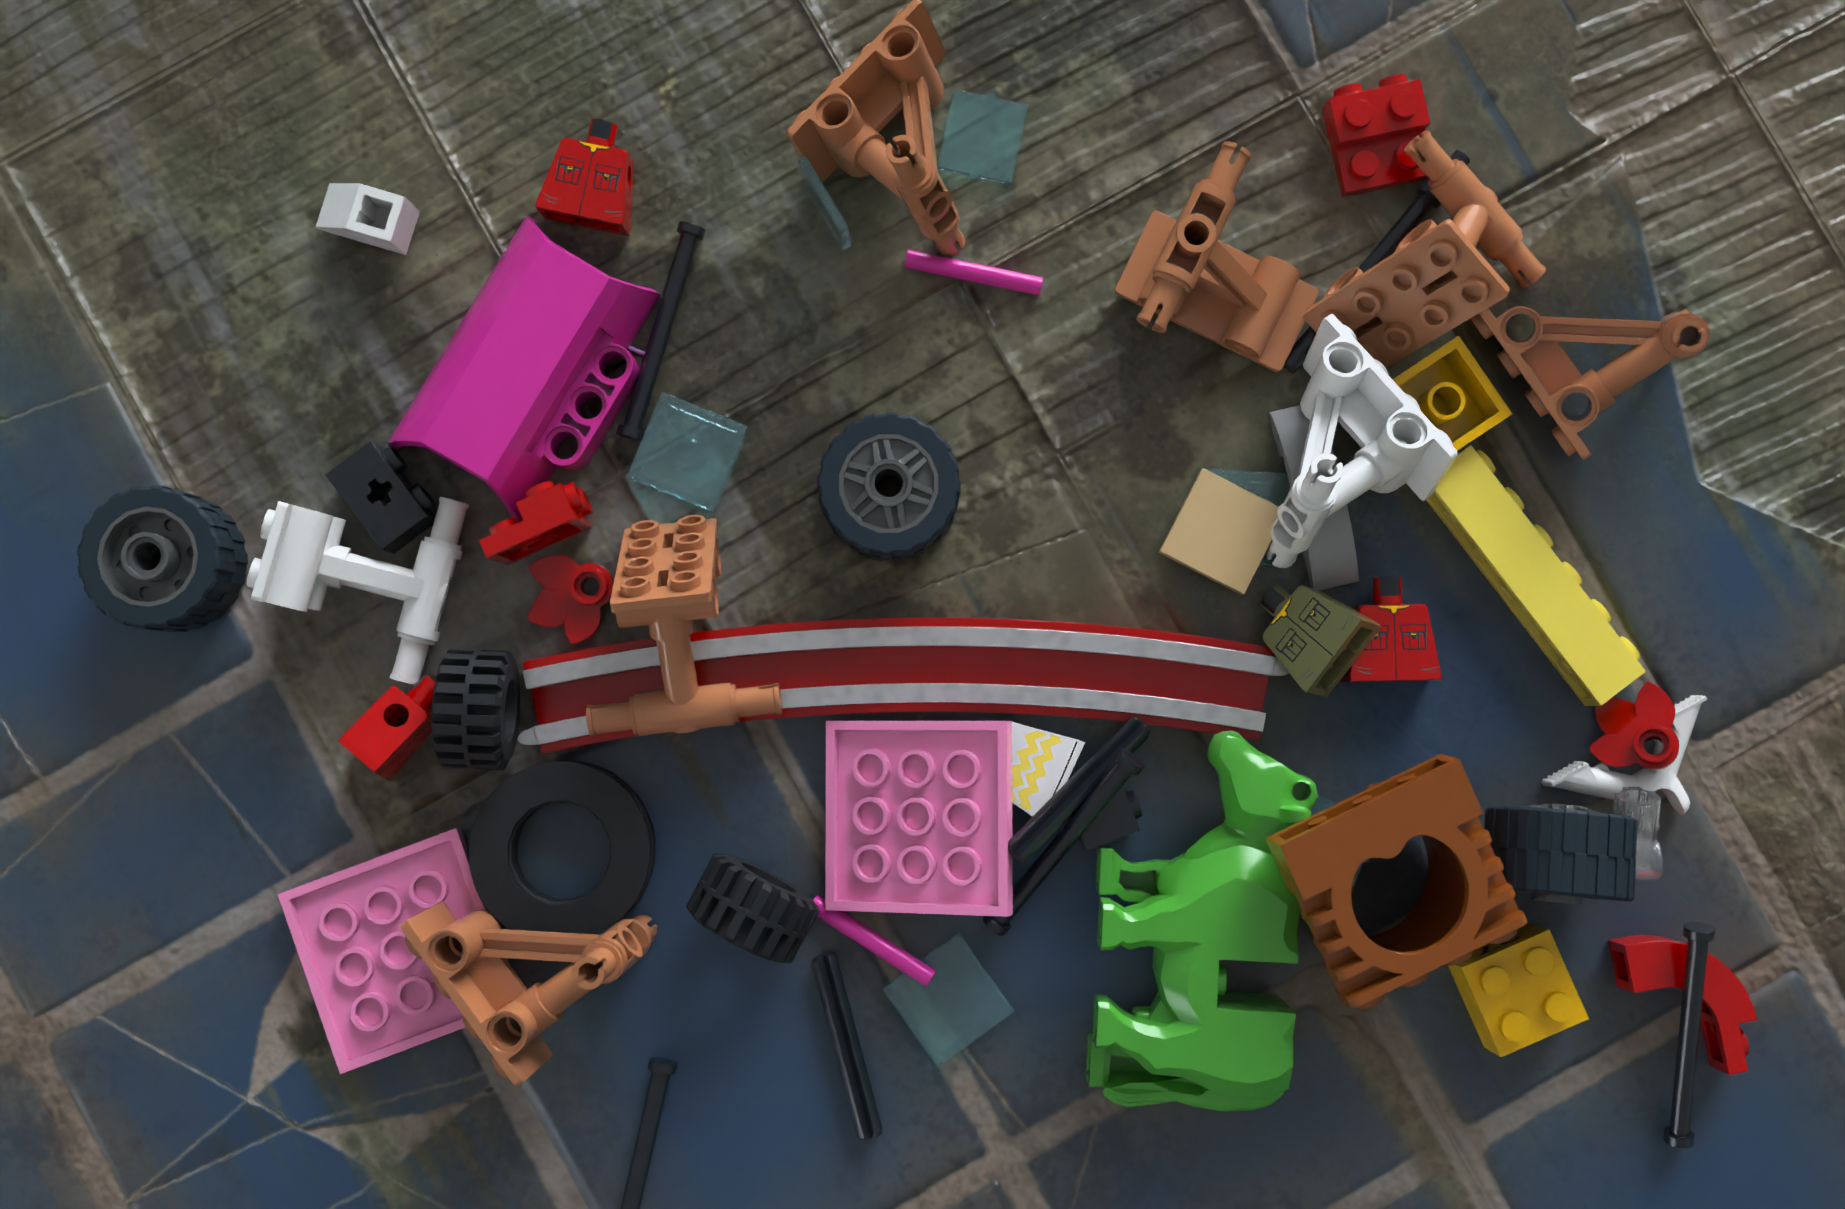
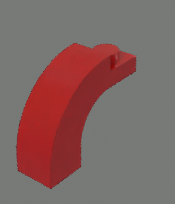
M1634 935L1608 940L1617 987L1633 993L1666 987H1677L1683 991L1687 944L1652 935ZM1707 953L1701 1027L1709 1066L1729 1075L1748 1072L1745 1056L1749 1054V1043L1738 1023L1757 1020L1753 1004L1736 975L1720 960Z

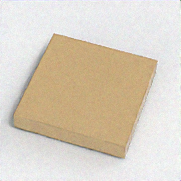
M1202 468L1158 553L1243 595L1272 541L1271 528L1277 517V508L1279 506Z

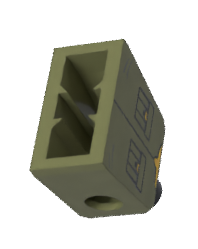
M1305 585L1297 587L1292 595L1281 586H1275L1265 594L1261 602V607L1274 617L1263 633L1264 642L1306 693L1323 697L1329 696L1382 627L1376 621L1326 593Z

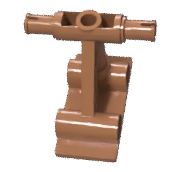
M912 0L904 9L895 14L891 23L871 43L863 47L858 57L828 84L826 90L810 107L795 118L793 124L787 129L786 135L813 178L819 183H823L838 167L852 177L861 178L872 175L905 202L918 228L926 238L934 240L939 253L945 257H953L959 254L954 243L956 242L958 247L963 250L965 247V237L958 228L960 217L952 200V193L946 189L938 173L931 109L939 105L944 96V86L935 66L943 59L946 51L925 4L921 0ZM903 108L906 135H898L892 139L898 148L896 152L890 143L885 144V139L879 132Z
M1429 130L1421 133L1420 136L1422 138L1417 135L1404 148V152L1413 159L1430 179L1428 181L1429 191L1452 217L1438 225L1431 219L1419 224L1402 239L1392 255L1364 273L1359 267L1350 269L1330 286L1322 300L1309 307L1303 315L1304 320L1317 333L1322 320L1328 315L1333 314L1343 325L1348 326L1354 332L1357 341L1373 359L1380 361L1385 368L1507 297L1510 291L1509 286L1480 254L1476 246L1479 247L1487 258L1492 260L1499 259L1518 281L1521 288L1529 286L1528 279L1532 284L1535 283L1546 271V267L1536 259L1521 241L1523 238L1522 230L1498 203L1495 193L1488 187H1485L1463 161L1458 159L1452 160L1431 136Z
M1225 141L1221 145V150L1207 178L1201 179L1195 184L1177 220L1157 210L1152 212L1114 292L1116 295L1143 307L1136 317V320L1143 326L1147 327L1153 314H1157V319L1151 329L1153 331L1165 333L1169 321H1172L1274 372H1279L1283 368L1305 323L1303 315L1309 307L1314 305L1319 290L1300 280V271L1284 260L1272 256H1264L1261 260H1258L1218 240L1236 204V195L1233 191L1247 162L1252 157L1250 151L1242 146L1233 164H1230L1229 160L1237 144Z
M1525 306L1513 307L1497 318L1487 308L1470 318L1485 340L1495 335L1504 350L1499 352L1497 356L1514 379L1522 373L1531 388L1524 393L1539 416L1543 417L1550 413L1558 426L1551 431L1566 454L1570 456L1577 451L1583 460L1592 454L1578 435V432L1589 426L1599 414L1616 404V397L1677 357H1692L1699 354L1706 347L1709 340L1707 323L1700 316L1689 313L1687 309L1679 313H1671L1661 321L1540 316L1535 310ZM1516 314H1526L1534 322L1532 335L1523 341L1511 339L1506 332L1508 320ZM1558 341L1629 344L1634 346L1597 371L1591 368L1581 375ZM1572 393H1582L1588 398L1586 410L1578 416H1569L1562 412L1563 400Z
M689 515L679 519L678 522L659 524L654 520L637 522L624 530L610 598L611 612L615 613L619 628L648 625L650 636L656 640L664 690L634 693V696L629 697L628 702L587 705L586 720L590 736L632 730L633 734H638V736L667 732L689 733L701 728L732 726L740 722V717L773 713L782 714L779 683L739 689L736 688L735 684L731 685L730 682L698 686L690 634L694 629L692 620L719 616L715 578H721L722 569L716 518L705 519L702 515Z
M439 902L400 925L401 930L405 934V942L409 950L416 957L424 960L434 974V983L437 989L446 998L452 999L463 1015V1023L468 1032L475 1038L481 1039L492 1055V1063L497 1072L505 1079H509L515 1087L526 1081L553 1057L552 1051L540 1034L562 1018L564 1010L591 990L599 987L601 984H609L623 975L649 951L651 942L657 935V925L655 923L649 927L647 923L653 919L647 915L623 919L601 935L502 929L500 922L486 910H476L456 920L444 902ZM506 958L571 963L543 984L538 982L527 989Z

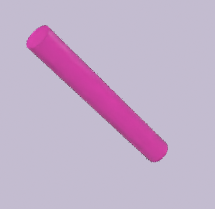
M907 250L904 268L1038 296H1040L1043 277L913 250Z
M817 895L813 899L820 910L817 915L818 918L925 987L929 986L937 972L935 969L844 911L825 910V899Z

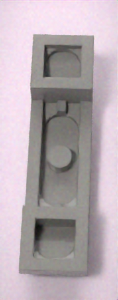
M1301 405L1268 413L1279 458L1283 457L1290 487H1292L1298 476L1310 420L1305 417L1301 410ZM1335 461L1334 465L1332 466V469H1333V470H1334L1335 466L1337 465L1336 461ZM1347 505L1325 519L1311 546L1302 552L1311 588L1321 591L1359 582L1356 549Z

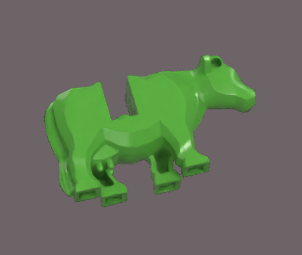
M1232 730L1215 734L1207 748L1208 760L1216 769L1219 779L1224 823L1207 832L1186 853L1172 860L1153 859L1143 862H1129L1122 859L1109 845L1097 847L1095 887L1098 894H1117L1123 901L1138 902L1137 904L1123 907L1110 898L1099 897L1097 944L1100 950H1113L1120 945L1129 950L1145 946L1154 947L1151 963L1158 987V993L1151 1006H1135L1132 1009V1014L1121 1009L1107 995H1094L1093 1033H1088L1086 1079L1089 1087H1103V1096L1115 1104L1134 1107L1175 1101L1217 1111H1254L1272 1105L1282 1097L1285 1090L1289 1089L1293 1070V1034L1296 1013L1278 994L1226 992V967L1219 965V960L1298 964L1297 927L1300 906L1295 895L1288 891L1265 838L1310 817L1311 809L1318 798L1316 784L1312 779L1295 773L1279 761L1258 751L1238 732Z

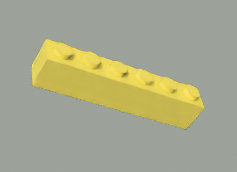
M1472 445L1459 450L1458 456L1433 494L1426 501L1584 706H1602L1646 672L1638 661L1640 659L1638 650L1627 638L1619 637L1609 624L1611 616L1606 608L1597 600L1590 599L1580 586L1582 579L1578 572L1569 563L1560 561L1551 549L1553 541L1548 533L1541 526L1533 525L1522 511L1524 504L1516 492L1509 487L1504 488L1493 474L1496 469L1490 458L1481 450L1475 451Z

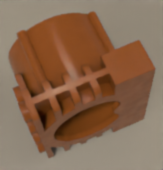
M1439 754L1379 784H1370L1366 790L1265 838L1288 891L1295 895L1299 903L1300 913L1311 930L1312 940L1323 957L1324 967L1332 977L1336 986L1337 996L1349 1008L1368 1009L1374 1007L1384 1000V994L1396 988L1416 986L1427 980L1429 972L1443 965L1453 966L1461 964L1473 956L1472 951L1488 943L1499 944L1512 939L1517 934L1516 929L1521 928L1528 922L1524 912L1517 907L1514 900L1516 894L1512 885L1507 883L1502 870L1504 866L1502 861L1493 852L1490 845L1492 838L1488 830L1483 829L1478 816L1484 813L1460 759ZM1421 835L1427 852L1428 873L1426 884L1418 903L1410 914L1396 926L1380 934L1367 936L1360 928L1352 908L1351 889L1358 867L1370 858H1394L1401 852L1408 840Z

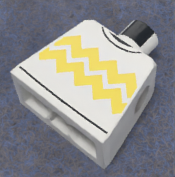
M1012 722V803L1033 817L1068 781L1085 742Z

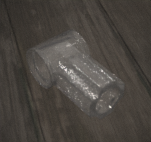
M1622 787V791L1615 793L1613 814L1633 817L1638 821L1635 881L1659 879L1663 869L1662 852L1657 841L1661 798L1656 792L1644 790L1640 787Z

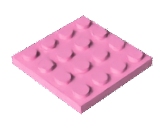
M826 721L825 910L1003 917L1013 915V857L1008 849V842L1013 837L1012 721Z
M461 827L277 894L340 1074L466 1028L463 1023L462 1013L452 999L446 998L437 989L434 983V974L423 959L416 957L409 950L405 942V934L400 928V925L406 920L439 902L446 904L456 920L476 910H486L489 912L480 899L472 880L469 866V849Z

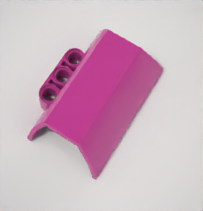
M526 215L387 444L396 450H399L401 446H417L429 449L483 480L503 502L511 518H516L518 522L523 521L516 502L527 498L526 490L537 484L549 481L557 467L568 472L583 469L592 459L632 393L640 367L628 351V348L660 298V294L651 288L634 285L605 274L552 242L538 228L536 221ZM616 358L626 360L627 368L622 376L616 379H610L605 376L606 366L611 360ZM600 398L602 400V410L598 416L592 419L583 418L581 409L586 400ZM567 437L576 438L578 441L577 452L571 458L560 459L557 453L559 443Z

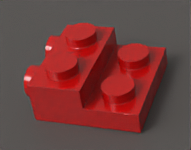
M1396 74L1378 82L1379 88L1362 91L1361 84L1359 83L1348 84L1334 90V97L1329 98L1322 108L1342 197L1427 179L1425 173L1404 152V148L1417 135L1422 138L1420 136L1421 133L1431 124L1420 79L1407 81L1405 74Z
M546 481L526 490L527 498L516 502L523 521L517 522L516 518L501 521L489 528L491 535L479 540L486 558L508 566L591 529L592 526L587 516L594 512L583 488L578 489L574 482L564 486L561 483L554 485L552 481Z

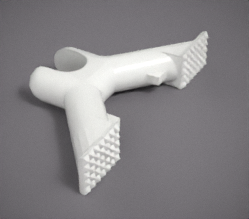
M1690 695L1689 698H1685L1684 701L1674 705L1676 714L1671 729L1678 737L1679 753L1675 761L1668 767L1660 770L1643 768L1633 775L1610 771L1608 766L1602 762L1591 767L1586 762L1574 761L1573 764H1568V767H1563L1562 770L1558 769L1557 773L1553 772L1552 776L1548 775L1547 779L1543 778L1541 783L1543 786L1625 802L1642 828L1651 831L1659 829V822L1650 806V798L1656 790L1661 789L1665 793L1670 804L1679 814L1684 815L1689 810V797L1677 778V773L1701 704L1708 700L1707 697ZM1654 739L1656 744L1652 755L1661 753L1664 748L1659 740Z

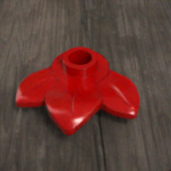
M555 554L533 562L528 569L535 580L545 588L540 591L528 613V620L545 627L564 625L566 636L571 644L582 642L591 637L600 625L601 608L611 598L614 580L610 572L606 568L594 563L579 565L566 555ZM595 578L599 583V590L596 594L588 596L584 591V584L588 579Z
M1650 681L1645 683L1637 695L1635 704L1627 700L1611 698L1602 706H1595L1597 723L1605 735L1594 741L1589 750L1605 765L1623 768L1638 764L1645 769L1660 770L1671 765L1677 758L1679 740L1671 729L1676 714L1675 707L1666 692L1658 685ZM1651 739H1656L1663 744L1664 748L1661 753L1652 755L1644 749L1645 743Z

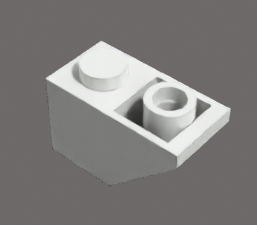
M329 183L316 228L406 255L420 211L406 197L360 183Z

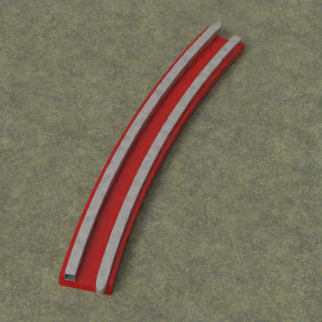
M874 618L758 625L690 634L698 686L730 682L731 685L735 684L736 688L739 689L779 683L782 714L773 713L740 717V722L803 716L884 712L1011 713L1127 722L1129 718L1136 717L1147 725L1213 734L1232 730L1238 732L1244 739L1260 741L1266 713H1263L1268 676L1289 674L1267 646L1157 630L1057 621L993 618ZM650 638L524 661L523 676L526 689H531L538 726L520 733L518 741L524 745H540L541 754H547L638 736V734H633L632 730L590 736L587 727L586 708L587 705L591 704L602 705L628 702L629 697L634 696V693L664 690L656 640Z

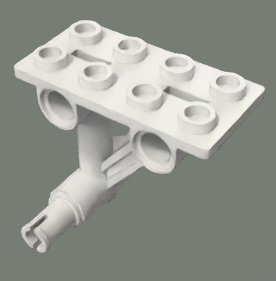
M1333 314L1328 315L1322 320L1303 363V368L1311 376V379L1302 396L1300 405L1303 414L1310 420L1298 476L1284 503L1277 508V517L1271 528V538L1273 541L1266 553L1268 560L1276 554L1272 565L1278 568L1292 566L1296 561L1297 555L1306 551L1311 546L1325 519L1369 489L1378 493H1390L1406 483L1422 501L1426 500L1433 494L1458 456V452L1453 447L1448 435L1442 430L1437 429L1421 412L1417 401L1401 390L1391 379L1385 366L1380 361L1373 359L1357 341L1354 332L1348 326L1343 325ZM1338 421L1361 449L1355 453L1354 460L1345 466L1340 462L1333 470L1332 466L1337 457L1330 453Z
M444 497L439 498L440 503L430 537L425 536L424 541L421 540L414 568L409 569L351 553V548L339 545L346 520L278 501L276 510L268 509L263 520L260 537L266 539L267 542L262 559L254 558L248 573L247 587L253 588L251 600L267 602L307 612V609L321 611L327 587L340 589L344 585L404 601L396 629L398 631L397 636L401 637L394 668L389 678L415 685L420 680L429 645H435V641L438 642L440 632L437 631L447 598L456 560H461L463 553L461 551L462 546L457 544L469 504Z

